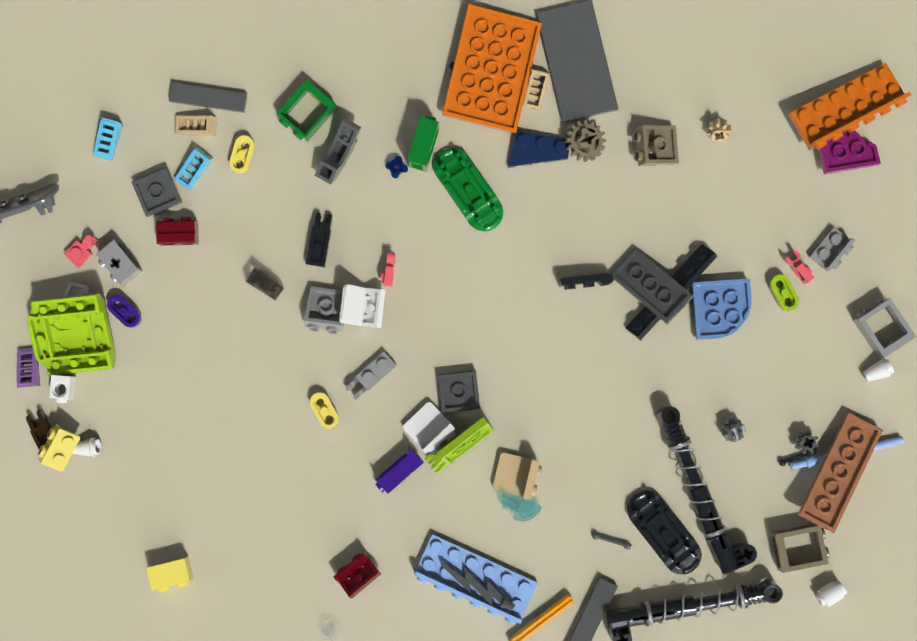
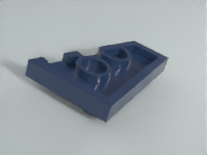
M517 130L514 134L508 168L568 160L570 150H566L569 144L564 143L566 139Z

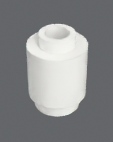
M839 580L831 581L817 590L818 595L816 598L822 606L826 605L829 608L843 599L847 591Z

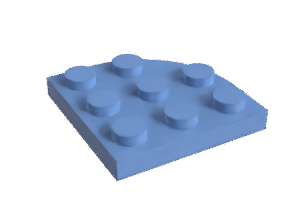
M750 278L694 282L691 285L694 296L692 299L696 340L726 337L736 332L747 320L752 303Z

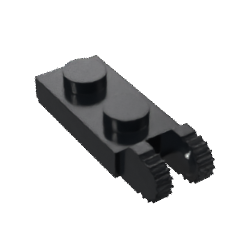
M316 213L314 227L311 230L306 265L325 268L332 232L333 215H328L326 228L324 229L319 228L322 218L321 213Z
M610 273L567 277L559 280V287H564V290L576 289V285H583V288L595 287L594 283L605 286L613 283L614 278Z

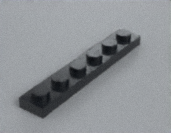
M701 244L672 278L685 289H688L716 259V253ZM644 307L625 329L641 341L660 318L647 307Z

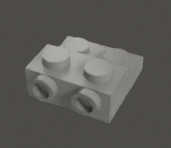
M310 286L304 317V326L308 327L309 331L318 332L319 329H324L330 334H338V331L343 332L344 323H341L339 320L343 290Z

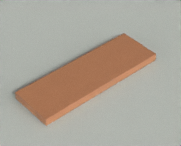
M847 412L797 515L831 533H835L883 429Z

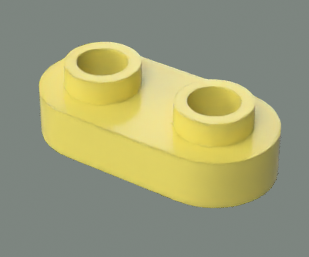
M240 136L235 141L229 163L235 173L243 174L249 169L255 149L254 141L249 136ZM247 143L249 145L248 148L243 149V144ZM242 161L243 166L237 167V163Z
M315 393L310 399L311 408L324 428H334L339 422L338 413L325 393ZM319 398L324 401L322 406L317 404ZM328 415H331L333 417V421L331 423L326 421V417Z

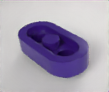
M114 295L108 299V310L124 326L134 328L140 324L142 319L140 312L123 296ZM120 302L121 307L117 309L116 303ZM134 315L135 320L131 322L129 317Z

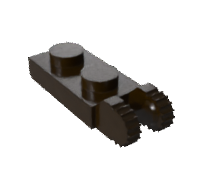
M41 409L36 411L42 424L37 427L31 415L26 416V421L31 430L30 433L38 450L42 445L45 446L48 440L47 434L52 428Z

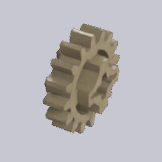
M584 120L582 124L580 121H577L575 126L572 125L569 128L570 131L565 134L569 138L564 141V143L569 144L566 150L572 151L570 156L577 155L576 160L579 161L583 158L584 162H587L589 159L593 161L596 159V156L599 157L602 154L601 151L606 148L602 144L607 141L602 138L605 132H599L601 126L594 127V121L588 124L587 120ZM589 139H591V140L588 141V142H582V143H580L582 140H589Z

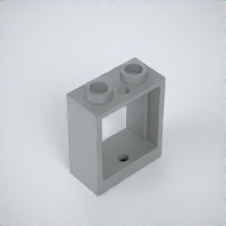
M891 298L876 300L872 303V308L861 310L856 314L858 317L853 320L878 359L887 357L916 337ZM886 307L903 333L882 347L865 320Z

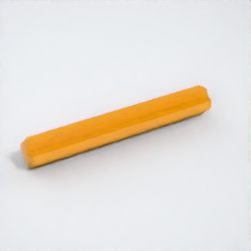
M569 594L563 596L509 637L508 641L526 640L574 603L572 597Z

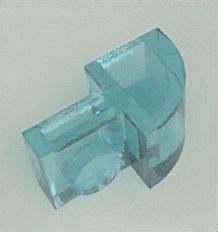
M505 495L500 499L503 509L510 513L513 510L516 511L513 519L517 521L533 519L542 508L540 505L524 498L521 503Z

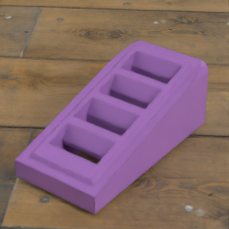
M33 348L17 349V388L40 386L39 362L35 358ZM23 354H32V358H23ZM32 361V365L24 366V362ZM32 369V373H24V370ZM25 377H32V380L25 381Z

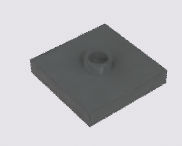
M167 167L132 181L146 217L183 203Z
M476 370L438 374L442 413L480 409Z

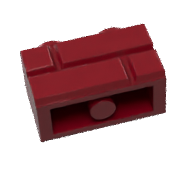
M165 217L162 218V221L156 222V243L158 245L199 244L198 222L193 220V217H181V221H174V218Z

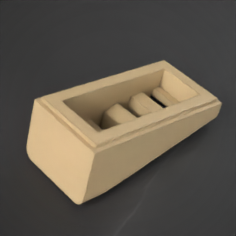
M531 69L523 107L541 111L550 73ZM534 76L542 77L544 82L534 80L533 78ZM532 83L542 85V89L531 87ZM530 91H534V92H538V93H541V94H540V97H539V96L531 95V94H529V93H530ZM528 98L539 100L538 104L527 101Z
M176 115L175 134L216 136V117L211 115ZM184 120H186V130H183ZM191 120H193V130H191ZM199 121H201V130H199Z

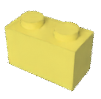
M189 556L147 567L152 591L158 589V592L170 590L169 586L177 585V588L189 585L188 582L194 579Z

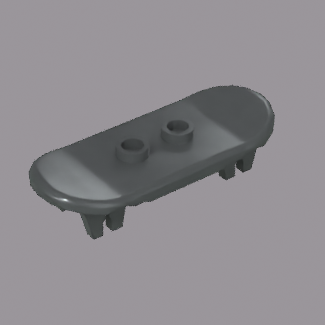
M53 183L41 189L1 201L0 223H2V219L28 211L34 206L41 216L46 214L45 208H47L49 213L53 212L52 206L55 205L54 195L59 191V184Z

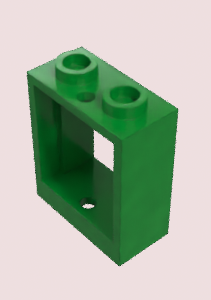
M306 80L277 112L280 118L278 121L285 128L291 127L294 130L293 134L299 140L305 139L308 142L334 113L337 106L311 82ZM308 92L326 108V111L305 133L286 116Z
M429 115L425 117L420 116L407 159L408 167L427 172L440 130L439 121H436L435 117Z

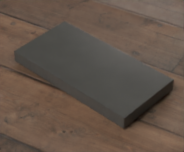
M637 248L612 272L613 280L667 325L694 297L693 294Z

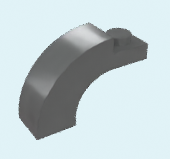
M346 118L341 121L334 141L325 156L320 160L314 176L329 184L335 181L356 145L361 126Z

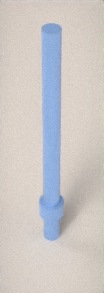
M902 436L878 441L874 450L903 444L904 439ZM826 454L816 457H804L803 460L791 462L790 467L792 470L803 467H815L816 464L823 462Z

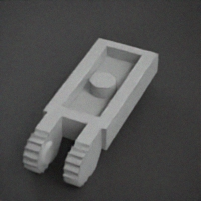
M383 352L363 369L345 389L349 391L360 382L364 387L354 394L353 398L357 400L366 391L373 388L397 365Z

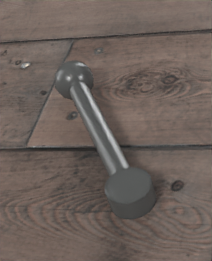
M597 532L592 534L594 540L601 539L623 546L625 549H630L632 546L629 542H620L599 535Z

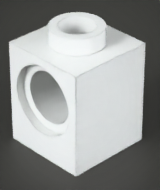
M51 375L49 398H54L57 403H67V400H74L76 377ZM62 384L66 387L64 394L59 392V387Z

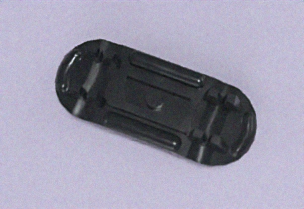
M646 490L634 494L627 505L628 517L671 572L679 575L693 572L701 562L702 553L700 546L658 494Z

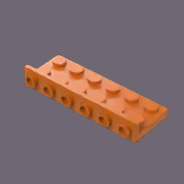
M884 63L790 112L788 115L809 151L815 147L819 150L827 145V141L832 139L834 142L843 137L844 132L848 131L851 133L860 127L859 124L864 122L866 125L876 119V115L880 114L883 116L892 111L891 107L896 106L899 108L906 104V99L911 96V93L905 94L888 65Z

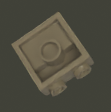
M642 125L635 128L632 138L636 142L637 150L634 152V159L638 161V166L675 165L679 163L676 125Z

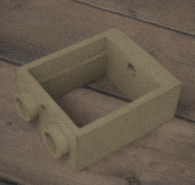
M810 524L770 532L778 571L786 573L829 564L828 558H830V553L824 544L826 534L820 526ZM814 532L820 559L789 565L784 538Z

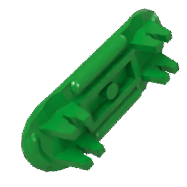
M454 147L442 150L436 156L433 165L435 175L474 229L483 232L495 229L502 221L503 206L465 151Z

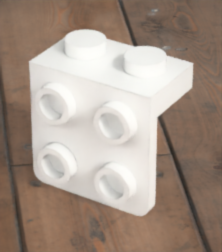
M345 284L342 292L340 322L363 327L381 328L386 290Z
M431 402L426 403L403 426V429L423 449L422 451L426 455L430 453L435 455L442 448L440 444L444 440L448 442L455 435L453 431L456 429Z

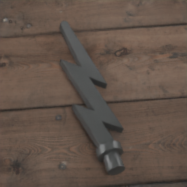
M441 562V566L471 593V584L491 606L493 596L501 604V608H507L512 611L515 607V604L510 602L508 597L504 598L488 581L486 590L466 569L465 578H463L444 562Z

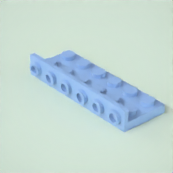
M433 533L414 573L417 576V580L426 584L429 581L435 584L434 587L443 592L446 589L452 592V596L457 599L470 600L469 604L477 608L483 606L488 609V613L494 616L500 614L505 617L504 620L512 624L516 622L521 624L523 614L538 583ZM441 562H444L463 578H465L466 569L486 590L488 581L504 598L508 597L509 601L515 604V607L512 611L507 608L503 609L493 596L491 606L471 584V593L441 566Z

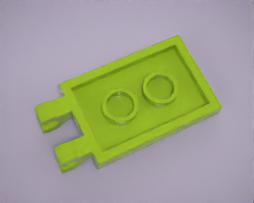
M482 417L437 452V455H427L425 461L429 462L432 470L440 473L444 467L451 465L494 430L485 418Z

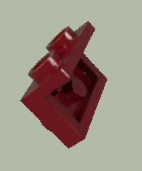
M362 552L355 555L348 565L338 569L337 574L333 578L339 582L348 597L352 599L378 578L381 572L371 558Z

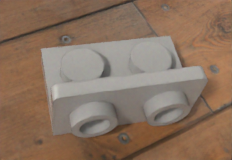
M833 227L810 254L809 258L825 271L835 270L842 262L840 260L844 254L847 255L854 246L852 244L855 239H849L837 228Z

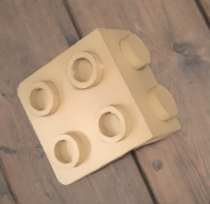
M503 452L499 457L493 489L531 500V496L536 495L537 485H535V479L540 477L542 466L539 465L538 460Z

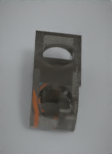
M254 268L245 281L275 301L284 290V287L257 268Z

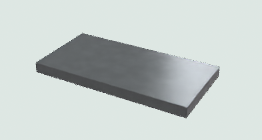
M592 0L537 12V20L542 23L540 32L562 123L618 111L619 108Z

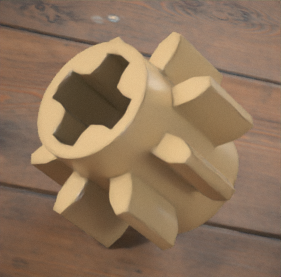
M717 118L713 122H709L707 135H711L712 141L722 142L726 138L729 139L731 125H727L726 119Z

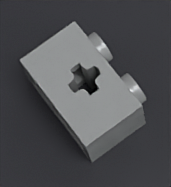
M113 240L96 254L99 258L98 263L103 269L110 271L111 275L109 276L116 284L119 283L125 286L142 272L118 241ZM117 260L120 261V262H119V265H120L119 268H118V267H115V266L117 265V263H116Z

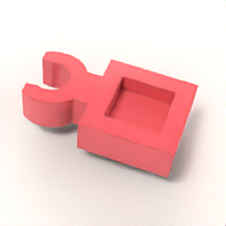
M387 253L386 268L381 273V282H384L385 287L393 286L396 255Z

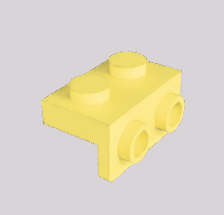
M56 424L54 429L51 428L49 430L45 446L42 445L38 451L40 463L63 472L81 437Z

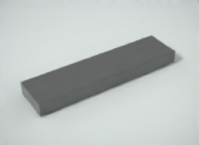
M172 82L169 102L245 113L247 93Z
M599 577L569 641H592L614 596L617 585Z

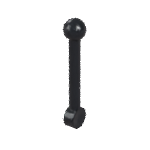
M816 448L813 449V451H814L813 454H816V452H817V449H816ZM806 451L805 454L800 453L787 459H780L779 465L785 466L786 463L811 453Z

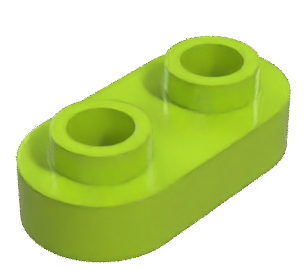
M782 274L774 276L770 280L769 286L779 307L784 311L796 309L799 304V298L789 278ZM777 281L781 282V288L776 286ZM786 298H788V299L790 300V304H789V305H786V304H785V299H786Z

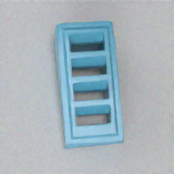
M102 117L93 156L110 161L113 160L123 128L120 122ZM107 126L114 127V131L107 129ZM105 133L112 135V138L105 137ZM107 141L111 144L110 146L102 144V142ZM100 148L109 150V153L101 152Z
M199 147L194 148L174 179L188 190H191L209 166L213 157ZM197 155L201 157L204 161L202 162L198 158H196ZM195 162L197 165L200 166L199 169L191 163ZM189 168L194 171L195 175L191 174L187 169ZM183 174H185L192 180L189 182L184 177H182Z

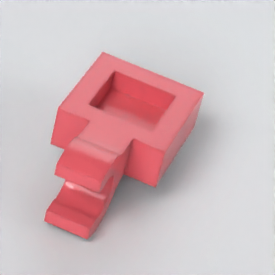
M88 234L82 243L77 240L64 255L76 267L80 268L92 255L89 249L98 240L93 235Z
M795 250L792 252L795 256L794 261H791L789 257L784 258V260L793 268L792 271L803 284L809 283L814 279L813 271L808 265L800 263L801 256Z

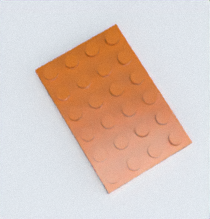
M468 4L442 116L515 134L542 23Z

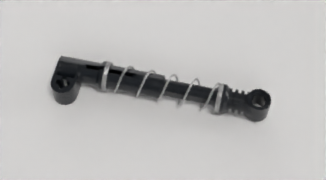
M672 406L659 409L656 415L657 421L662 425L663 429H666L664 430V433H667L666 437L670 438L667 444L669 451L677 453L679 461L675 467L683 469L686 475L682 484L691 488L689 491V501L695 506L697 511L696 518L702 523L704 538L706 541H709L722 574L751 564L757 558V551L754 546L745 543L731 546L727 536L728 528L725 525L723 526L721 521L723 517L719 516L714 504L716 500L712 499L707 487L709 483H702L698 470L702 466H695L691 453L695 449H688L692 441L686 433H683L684 428L681 429L683 426L679 424L681 422L680 412ZM667 411H669L672 415V418L669 422L665 419V413ZM680 462L682 467H677V464ZM687 479L689 484H684V481ZM735 553H738V554H744V553H745V557H743V556H737V558H736Z
M767 579L758 585L754 584V587L753 585L748 587L738 584L733 592L723 593L721 588H719L717 595L705 597L701 591L700 598L694 599L693 596L686 597L683 594L682 598L671 600L665 598L664 601L654 603L646 601L641 602L638 606L606 611L610 637L612 641H619L620 635L617 629H621L623 634L621 641H632L630 627L639 625L648 627L653 626V623L659 622L663 624L665 621L672 619L681 621L683 617L689 616L699 618L703 610L710 609L713 614H717L720 607L725 606L735 611L737 606L740 609H747L752 603L754 605L762 602L775 604L782 599L783 591L773 580ZM770 588H774V592L771 595H767V591ZM736 605L735 609H731L730 606ZM718 608L716 613L712 609Z

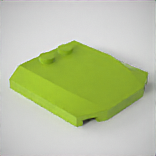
M99 293L39 299L31 303L32 309L28 316L27 324L36 360L39 364L42 363L48 370L46 372L48 375L108 370L115 367L116 354L105 303Z

